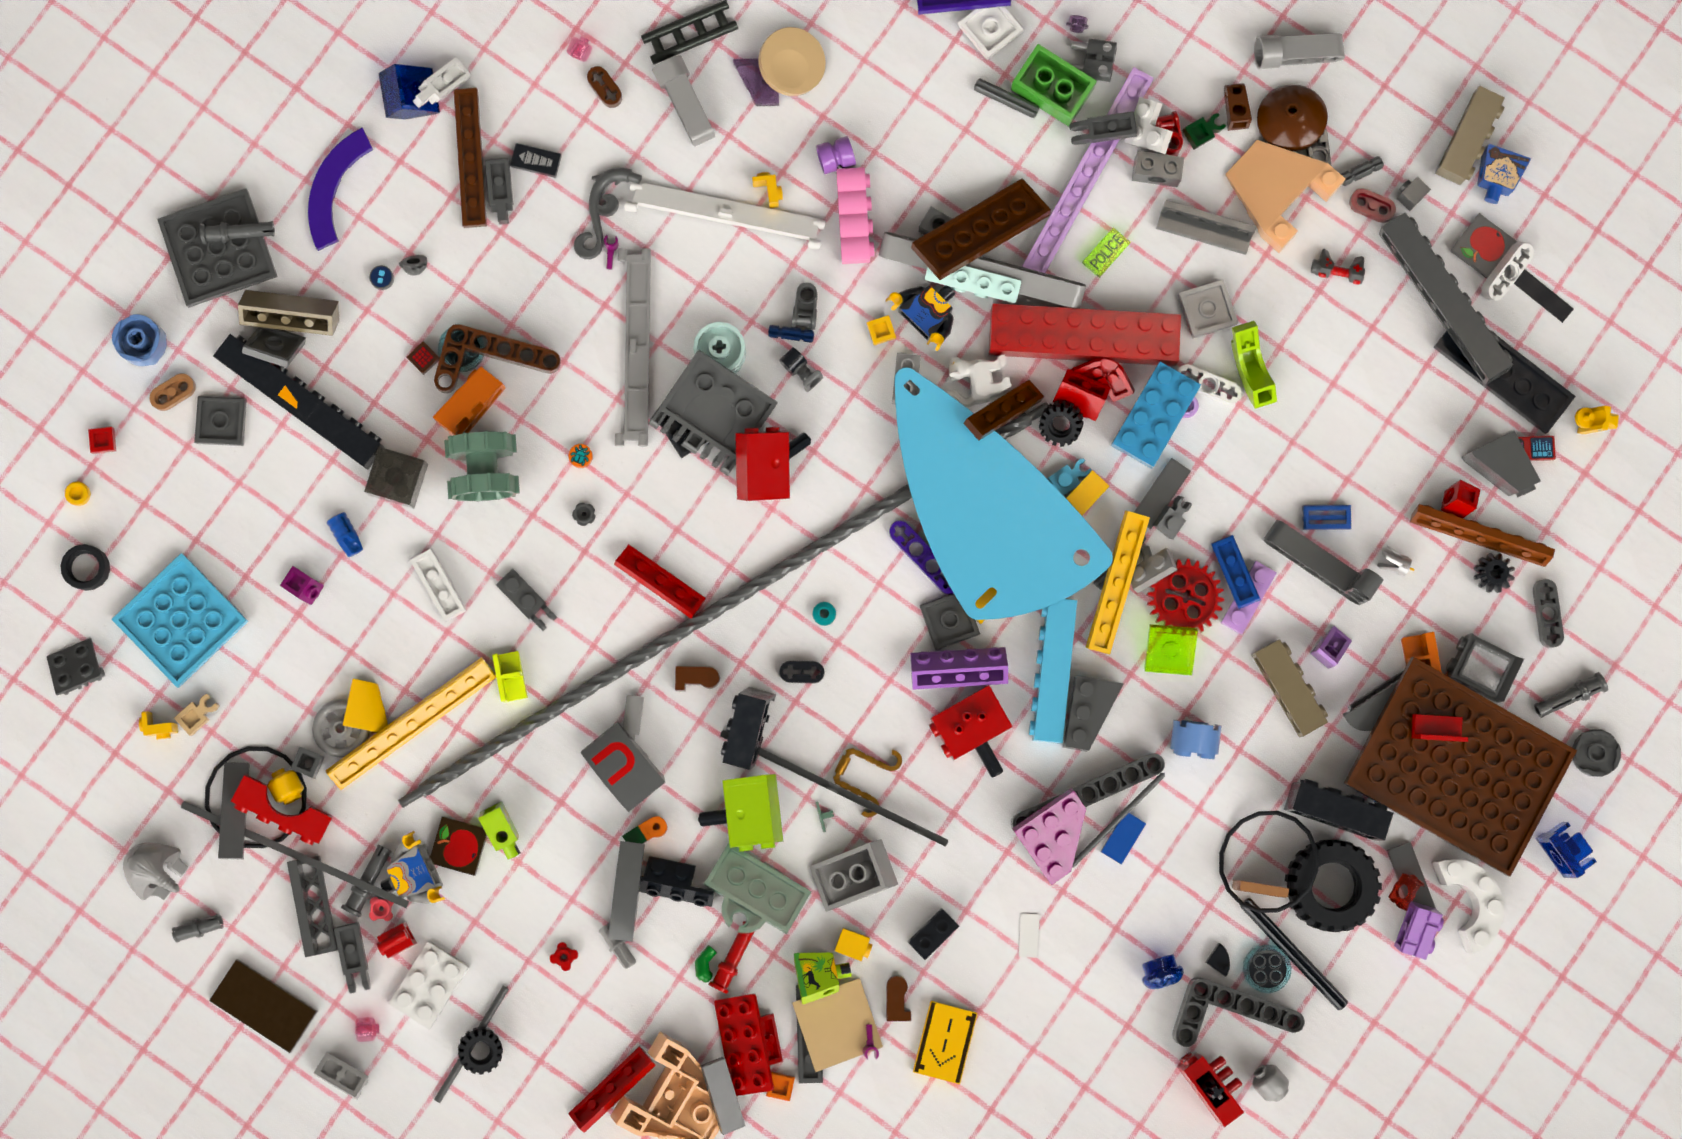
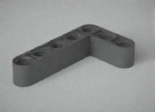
M1276 520L1263 539L1267 545L1357 605L1370 601L1384 581L1380 575L1367 568L1356 572L1282 521Z
M1197 977L1193 978L1187 986L1172 1036L1175 1042L1183 1047H1190L1195 1044L1208 1004L1292 1033L1301 1031L1305 1020L1298 1011ZM1203 982L1206 990L1204 994L1198 996L1194 991V987L1197 983ZM1225 990L1229 997L1225 1003L1221 1004L1217 999V995L1220 991ZM1248 998L1251 1001V1008L1244 1012L1240 1004L1243 999ZM1195 1005L1198 1008V1014L1195 1018L1190 1019L1187 1016V1009ZM1271 1006L1274 1009V1016L1267 1020L1263 1012L1265 1008ZM1294 1014L1297 1018V1023L1294 1027L1289 1028L1286 1020L1288 1016ZM1189 1029L1191 1033L1189 1040L1182 1042L1179 1038L1180 1031Z

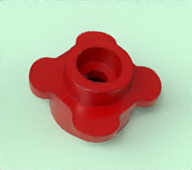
M561 942L557 945L556 952L550 955V962L561 966L563 971H568L571 969V963L574 959L578 958V951L572 950L567 947L565 942ZM563 954L566 955V959L562 958Z

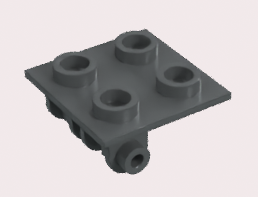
M91 638L47 656L56 695H68L69 692L77 688L82 689V685L88 686V682L101 681L102 677L105 676L103 668H99Z

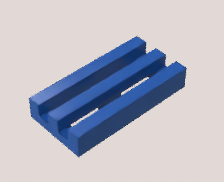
M1351 505L1302 506L1303 530L1352 529ZM1309 511H1346V515H1309ZM1346 520V524H1309V521Z

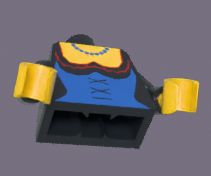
M945 285L938 292L931 286L926 288L919 286L899 293L893 292L885 300L886 302L889 300L894 302L891 310H895L901 305L898 312L927 340V345L930 342L937 344L936 351L940 349L945 339L951 334L954 320L951 314L953 308L947 302L956 293L950 286Z

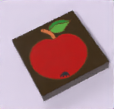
M442 816L430 855L432 863L476 876L487 838L483 827Z

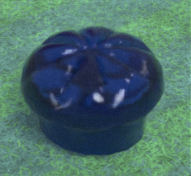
M1174 954L1142 964L1145 976L1142 977V982L1149 989L1155 990L1174 985L1184 975V969L1180 965L1177 966Z

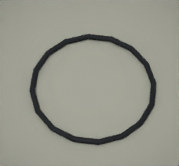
M248 746L228 754L214 767L205 786L206 811L212 813L209 807L210 786L217 771L230 758L247 751H267L283 758L290 766H292L293 762L287 755L269 747ZM296 772L304 786L300 814L306 809L307 788L302 774ZM210 821L213 828L220 834V827ZM284 833L281 837L274 839L273 841L279 843L283 841L289 834ZM245 844V848L267 847L263 844Z
M1258 811L1239 820L1226 834L1219 852V874L1226 891L1241 906L1258 913H1278L1298 904L1311 890L1319 871L1318 848L1311 831L1296 817L1281 811ZM1278 815L1294 821L1307 834L1314 850V870L1308 886L1294 901L1279 908H1257L1243 902L1230 889L1224 874V852L1230 837L1243 823L1258 816Z

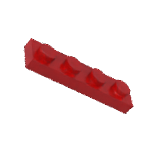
M629 544L615 560L614 565L691 619L706 600L704 596Z
M639 1046L568 1113L577 1127L585 1133L656 1066L645 1050Z

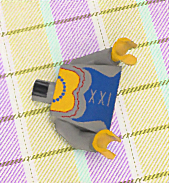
M415 831L404 835L402 842L391 857V864L387 867L390 878L381 881V888L390 893L397 891L399 897H407L410 902L427 904L445 900V897H440L439 889H442L443 883L431 861L425 844L418 845L421 843V840H414L413 834Z

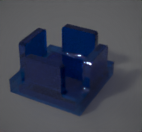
M1561 822L1547 833H1542L1535 838L1563 878H1579L1585 874L1586 869L1597 862L1595 858H1586L1593 850L1581 833L1577 832L1571 837L1568 833H1563L1559 836L1560 833L1571 826L1569 822Z

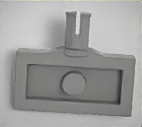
M1143 546L1140 552L1144 560L1136 565L1131 585L1133 590L1139 593L1178 570L1171 551L1165 548L1152 555L1150 547Z

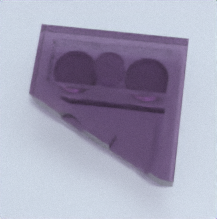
M733 59V65L742 78L746 89L749 91L755 106H779V93L773 90L763 79L758 59Z

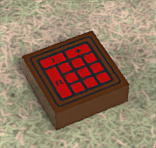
M424 341L406 357L423 375L440 359Z

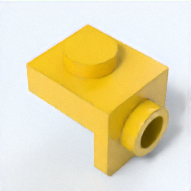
M769 172L758 173L756 177H752L753 187L767 186L769 207L779 208L778 200H783L782 187L777 186L775 174L771 175Z
M141 712L142 717L139 718V728L144 736H156V740L169 739L171 734L178 733L177 723L153 725L152 712Z

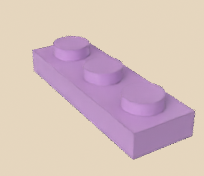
M1255 561L1249 573L1262 600L1277 572ZM1233 599L1220 623L1240 635L1243 634L1261 600L1238 609Z

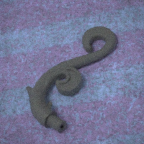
M612 168L600 175L592 176V180L596 182L593 184L590 192L589 213L597 243L593 249H586L584 243L588 238H592L593 235L590 232H585L576 237L574 250L579 257L591 260L601 253L603 248V232L599 215L605 217L613 216L619 208V201L614 195L605 194L602 196V199L606 201V204L602 206L600 205V196L603 190L613 182H615V185L622 181L640 184L642 175L633 173L632 169Z

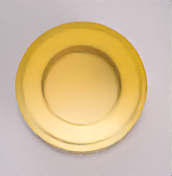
M72 482L65 489V498L70 504L82 506L90 499V489L82 482Z

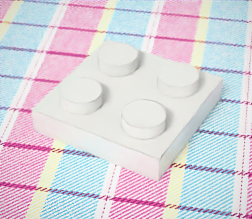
M1005 6L975 9L958 22L960 29L986 60L990 59L1022 34L1024 30Z

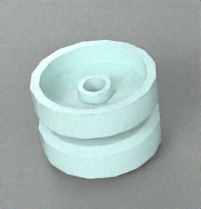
M714 322L703 327L695 337L694 354L699 349L735 374L740 371L745 363L746 347L743 336L736 327L729 323ZM722 348V353L717 354L716 350Z

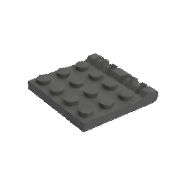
M698 349L648 424L657 429L665 416L668 415L669 417L660 429V432L665 434L670 429L674 420L682 425L675 431L672 440L677 442L688 428L690 431L684 438L681 446L696 454L704 441H708L699 457L704 460L709 456L714 446L721 451L713 459L712 466L718 467L726 454L729 455L719 471L728 476L736 465V433H744V428H759L760 430L778 402Z

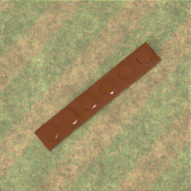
M1419 504L1411 514L1410 523L1545 567L1554 557L1555 549L1547 547L1543 543H1535L1524 539L1522 536L1511 535L1502 532L1498 528H1490L1479 524L1477 521L1466 520L1457 517L1453 513L1436 510L1429 505Z

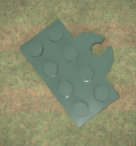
M729 843L704 883L706 887L724 897L721 912L728 927L733 923L732 917L734 914L742 913L745 915L746 923L739 926L738 933H752L760 929L767 922L787 934L811 894L810 890L744 851L739 852L738 847L730 848Z

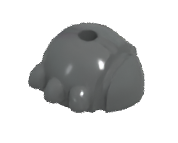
M423 255L410 256L399 262V266L409 275H419L427 267V257Z

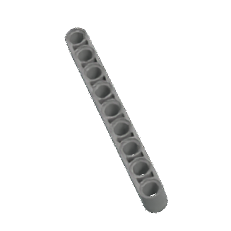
M884 232L879 256L924 269L928 268L911 249L912 242L917 239L892 232ZM982 256L966 265L1020 279L1021 286L1018 294L1070 308L1080 309L1086 289V285L1083 283Z

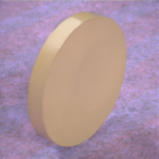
M786 27L772 33L762 44L758 58L759 69L765 82L776 92L787 96H799L811 91L819 84L825 72V55L820 43L813 35L800 28Z

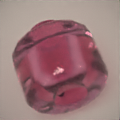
M583 36L580 39L573 37L566 51L573 58L586 62L593 47L588 43L589 39Z
M373 1017L357 1018L355 1021L356 1040L358 1042L374 1041L376 1034L379 1033V1024H376Z

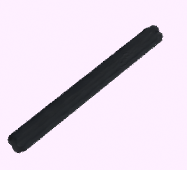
M1247 898L1244 901L1245 903L1260 908L1251 898ZM1240 905L1241 909L1337 1010H1342L1346 1007L1348 1000L1265 913H1258Z

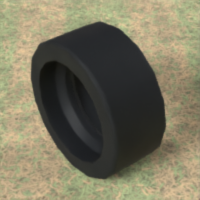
M86 544L76 545L69 549L63 556L60 564L61 574L65 582L74 588L84 591L95 590L102 586L108 579L110 572V563L106 554L100 549ZM81 554H91L99 562L98 573L90 581H80L72 573L73 561Z

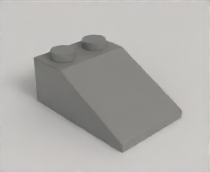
M882 839L869 842L809 866L826 912L898 885Z

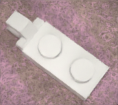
M455 57L423 81L418 88L421 92L415 96L416 98L413 102L418 108L428 101L434 104L467 81L472 75Z

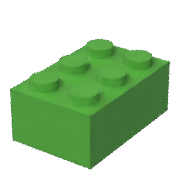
M1037 44L1013 80L1011 91L1027 101L1038 105L1041 110L1069 127L1093 92L1097 81Z

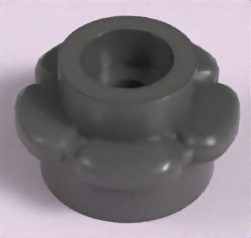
M579 503L572 512L573 519L581 526H586L588 523L591 524L596 517L594 514L595 509L591 504Z

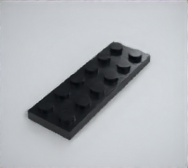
M1446 331L1433 347L1544 434L1550 431L1576 397L1499 336H1497L1499 339L1498 344L1503 350L1509 352L1513 360V366L1502 376L1484 385L1449 333Z

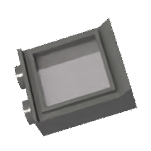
M1472 633L1465 637L1462 636L1456 646L1458 650L1456 657H1452L1447 664L1446 670L1448 673L1446 676L1496 703L1504 702L1524 659Z

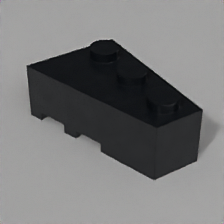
M748 687L738 695H735L732 703V709L735 710L733 719H729L726 732H729L728 740L724 741L721 749V755H724L722 763L747 770L755 767L764 738L762 737L765 722L768 723L770 715H767L770 701H775L776 694Z

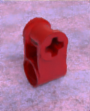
M1173 111L1170 115L1158 117L1155 126L1173 132L1170 142L1175 143L1177 148H1167L1164 155L1178 156L1183 145V138L1178 114L1176 111Z

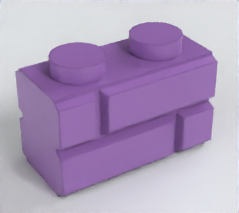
M1410 901L1394 946L1402 953L1426 960L1428 954L1434 951L1436 932H1439L1443 927V914L1435 908Z

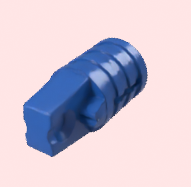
M345 512L334 516L326 522L331 532H333L337 543L348 557L357 555L363 550L357 532L354 530Z

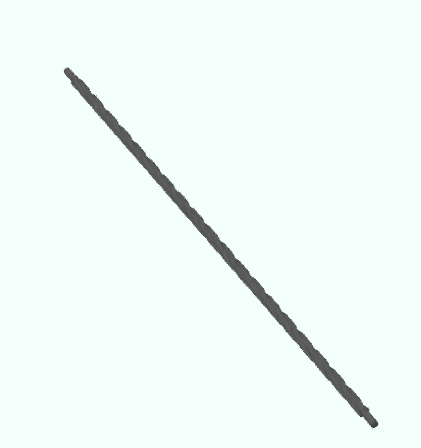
M1045 402L1027 414L1024 412L1018 418L1006 423L995 431L1006 440L1008 437L1032 425V421L1042 416L1044 409L1049 404ZM909 484L896 491L893 495L871 506L862 514L840 525L831 533L806 546L799 553L783 560L768 572L744 584L737 591L713 603L706 610L694 615L692 619H687L673 630L648 643L641 650L630 654L610 669L586 681L578 689L570 691L552 702L545 709L521 721L514 728L490 740L483 747L459 759L449 768L425 780L417 789L399 799L400 805L404 808L422 796L427 797L439 787L448 784L472 767L497 754L504 747L515 743L535 728L544 725L562 714L566 709L593 695L600 688L609 685L631 669L653 658L663 649L679 642L694 630L710 623L727 610L736 607L758 591L767 588L789 572L814 559L821 552L832 548L852 533L863 529L883 514L912 498Z

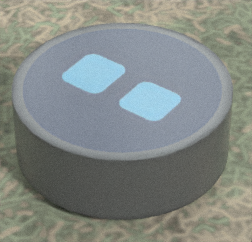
M380 265L371 270L369 279L376 289L386 290L393 285L394 275L388 267Z

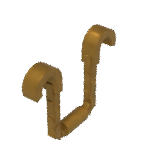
M854 748L846 750V754L842 755L834 771L836 772V775L833 776L835 784L879 806L876 798L860 791V789L854 786H850L848 783L840 781L839 777L840 775L843 776L851 760L849 757L852 754L887 771L899 769L902 764V756L899 752L892 750V755L897 758V764L895 766H888ZM866 811L861 813V815L867 818L873 817L877 814L875 812L868 813Z

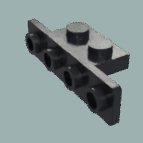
M649 856L644 876H641L639 892L647 893L652 897L670 898L676 902H690L700 907H712L714 891L692 887L696 869L695 865Z

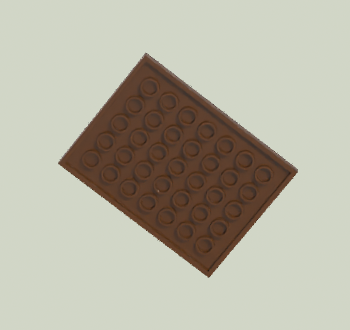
M1411 657L1344 784L1377 803L1388 806V809L1504 875L1511 877L1577 750L1417 658ZM1413 714L1463 717L1462 737H1468V742L1411 738Z

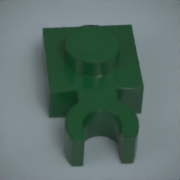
M1219 113L1213 114L1207 122L1202 117L1182 130L1193 150L1214 139V133H1219L1226 127L1225 124L1217 126L1214 123V120L1220 116Z

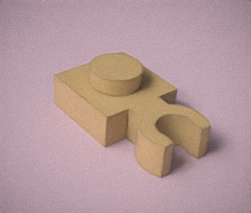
M210 694L203 695L198 706L191 702L174 717L189 736H193L209 721V718L206 716L208 712H215L220 705L218 703L213 704L212 707L207 706V700L212 697Z

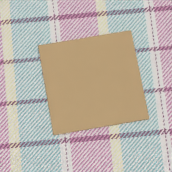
M860 978L839 985V992L803 1005L801 1000L792 1002L815 1072L863 1055V1048L867 1045L866 1025L872 1024L874 1046L877 1049L883 1047Z

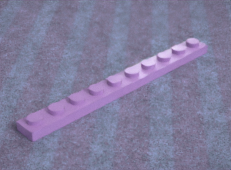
M1133 67L1107 115L1134 112L1139 97L1143 98L1154 78ZM1120 139L1090 144L1022 267L1046 273Z

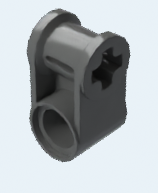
M803 283L797 288L792 316V327L794 328L796 326H806L815 330L818 294L816 287L811 283ZM804 290H811L814 294L810 300H804L800 295Z

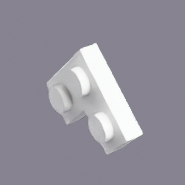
M1139 97L1134 111L1137 137L1125 138L1124 142L1166 154L1173 132L1155 126L1162 107L1161 103Z

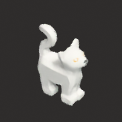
M1005 355L997 356L994 361L977 359L968 362L960 359L958 356L951 358L949 377L946 378V382L959 381L969 377L971 395L964 398L956 391L950 390L946 393L965 407H971L975 404L992 403L1009 392L1011 387L1010 378L1004 377L1001 382L996 383L993 382L992 373L1002 370L1007 365Z

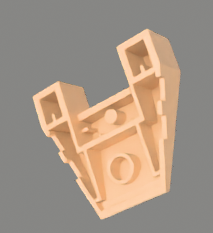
M1256 140L1225 174L1239 200L1242 201L1250 219L1257 226L1261 238L1278 253L1285 248L1298 232L1282 215L1306 188L1310 187L1327 202L1345 181V178L1326 162Z
M659 1032L648 1054L666 1067L643 1106L623 1096L610 1117L618 1126L638 1136L646 1135L658 1137L659 1139H714L720 1129L702 1074L701 1065L679 1041Z

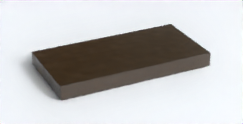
M239 959L235 960L209 1000L288 1053H292L318 1012Z

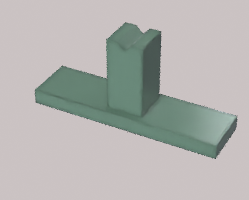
M815 802L822 830L826 832L823 819L834 817L833 811L821 814L819 802Z

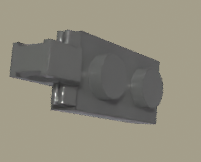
M509 158L485 160L492 213L497 212L499 225L509 224L508 211H512L514 205Z

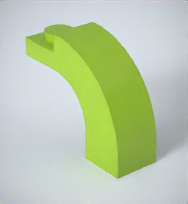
M1251 321L1232 327L1233 340H1231L1234 360L1243 387L1253 407L1256 409L1277 402L1276 386L1267 371L1261 354L1256 322Z

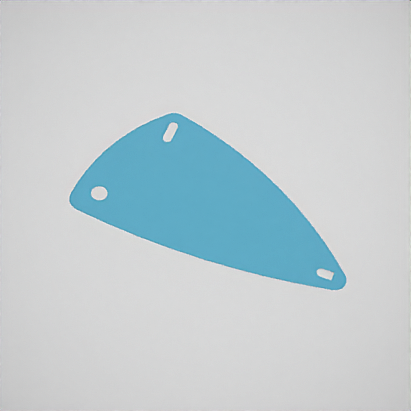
M902 368L896 373L895 404L898 434L912 499L933 555L954 595L969 617L975 620L1000 619L1043 609L1083 589L1111 566L1113 555L1104 541L1056 487L1018 450L996 431L979 441L964 425L965 420L973 415V412L915 370ZM911 380L919 388L920 392L914 396L903 385ZM1083 549L1089 553L1090 560L1088 564L1079 566L1074 562L1073 555L1077 550ZM989 588H995L997 594L983 608H977L975 602Z

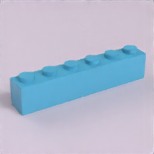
M1063 599L1041 609V617H1045V623L1039 629V640L1043 642L1042 650H1037L1036 664H1040L1039 674L1035 673L1034 688H1038L1037 697L1032 698L1031 711H1035L1034 721H1030L1029 735H1033L1032 741L1063 743L1077 600Z

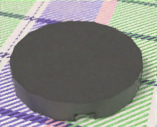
M1593 729L1581 733L1575 739L1572 748L1577 750L1573 758L1574 764L1582 773L1591 777L1608 775L1618 767L1621 759L1620 745L1611 733L1604 730Z

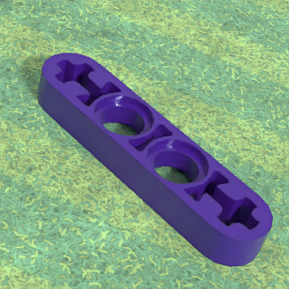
M894 522L889 530L891 539L942 593L953 594L950 587L946 589L943 587L945 582L941 577L938 581L934 578L942 572L940 567L935 573H931L926 569L927 561L936 560L931 548L906 522ZM896 526L898 528L904 527V534L908 538L912 534L915 538H912L906 546H903L901 543L905 542V539L902 536L896 537L894 535L896 533L894 528ZM916 542L920 543L923 547V552L917 556L911 554L909 550L910 545Z

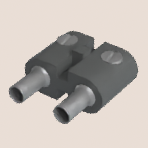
M1089 38L1088 43L1072 41L1071 49L1086 51L1084 65L1069 64L1095 80L1110 82L1117 51V42Z

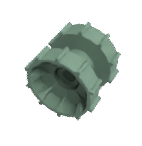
M484 431L448 436V440H444L445 458L466 460L467 475L451 478L450 481H447L448 499L479 502L516 497V494H520L519 476H514L510 473H498L497 468L498 458L513 456V453L517 452L516 434Z

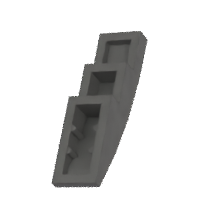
M620 841L608 939L633 942L645 844Z

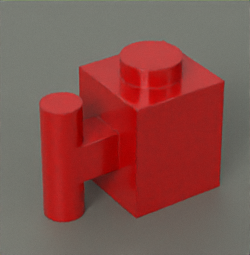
M407 922L401 923L377 936L379 942L376 943L381 955H386L387 958H391L417 944Z

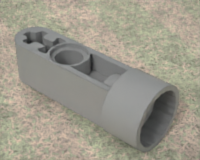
M1331 33L1283 37L1279 35L1257 36L1254 44L1255 63L1258 69L1279 68L1282 65L1341 61L1345 58L1342 34Z
M674 56L657 64L652 71L660 88L666 89L693 146L695 147L714 138L715 133L688 79L690 73L682 56Z

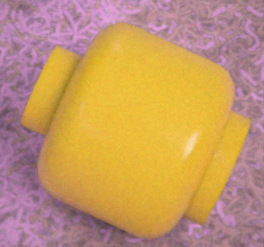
M281 768L271 774L272 779L268 782L267 786L277 803L288 805L302 797L300 793H302L304 786L294 770L285 771L284 768Z

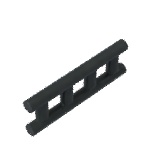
M721 1L641 35L643 43L651 42L656 54L650 56L653 65L737 30L738 25L736 21L728 23L723 12L729 9L727 1ZM715 15L720 27L707 32L702 20ZM694 24L699 36L686 41L681 29ZM672 33L677 45L664 50L660 37Z

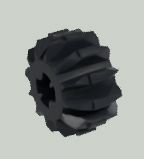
M1489 553L1486 558L1481 557L1478 559L1480 565L1474 566V570L1479 572V574L1475 575L1474 579H1481V582L1478 584L1479 588L1486 585V592L1490 593L1494 589L1496 593L1502 592V587L1505 589L1510 587L1508 581H1513L1515 577L1509 574V572L1514 571L1515 568L1512 566L1508 568L1509 558L1502 561V554L1499 553L1494 557L1492 553ZM1497 570L1498 575L1491 576L1490 571Z

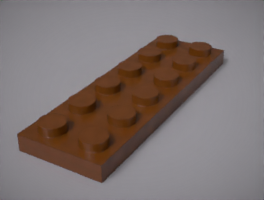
M1022 178L912 242L911 249L935 276L942 280L1050 216L1051 209Z

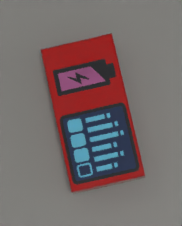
M1554 436L1518 437L1530 461L1556 459Z

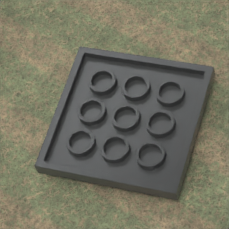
M247 188L157 219L185 304L188 308L278 277L264 236L230 239L227 243L213 241L205 245L202 244L200 235L201 223L206 225H217L221 222H226L228 225L259 223Z

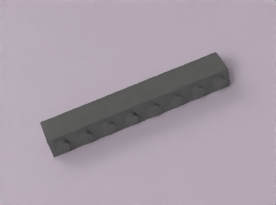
M1405 212L1382 226L1379 232L1380 237L1484 385L1489 384L1508 372L1513 366L1511 355L1507 350H1503L1500 347L1497 335L1492 330H1488L1483 315L1479 311L1476 312L1468 294L1462 293L1459 289L1456 277L1452 273L1449 274L1445 269L1442 257L1438 254L1435 255L1431 249L1432 245L1425 235L1422 236L1418 231V224L1415 219L1409 217Z

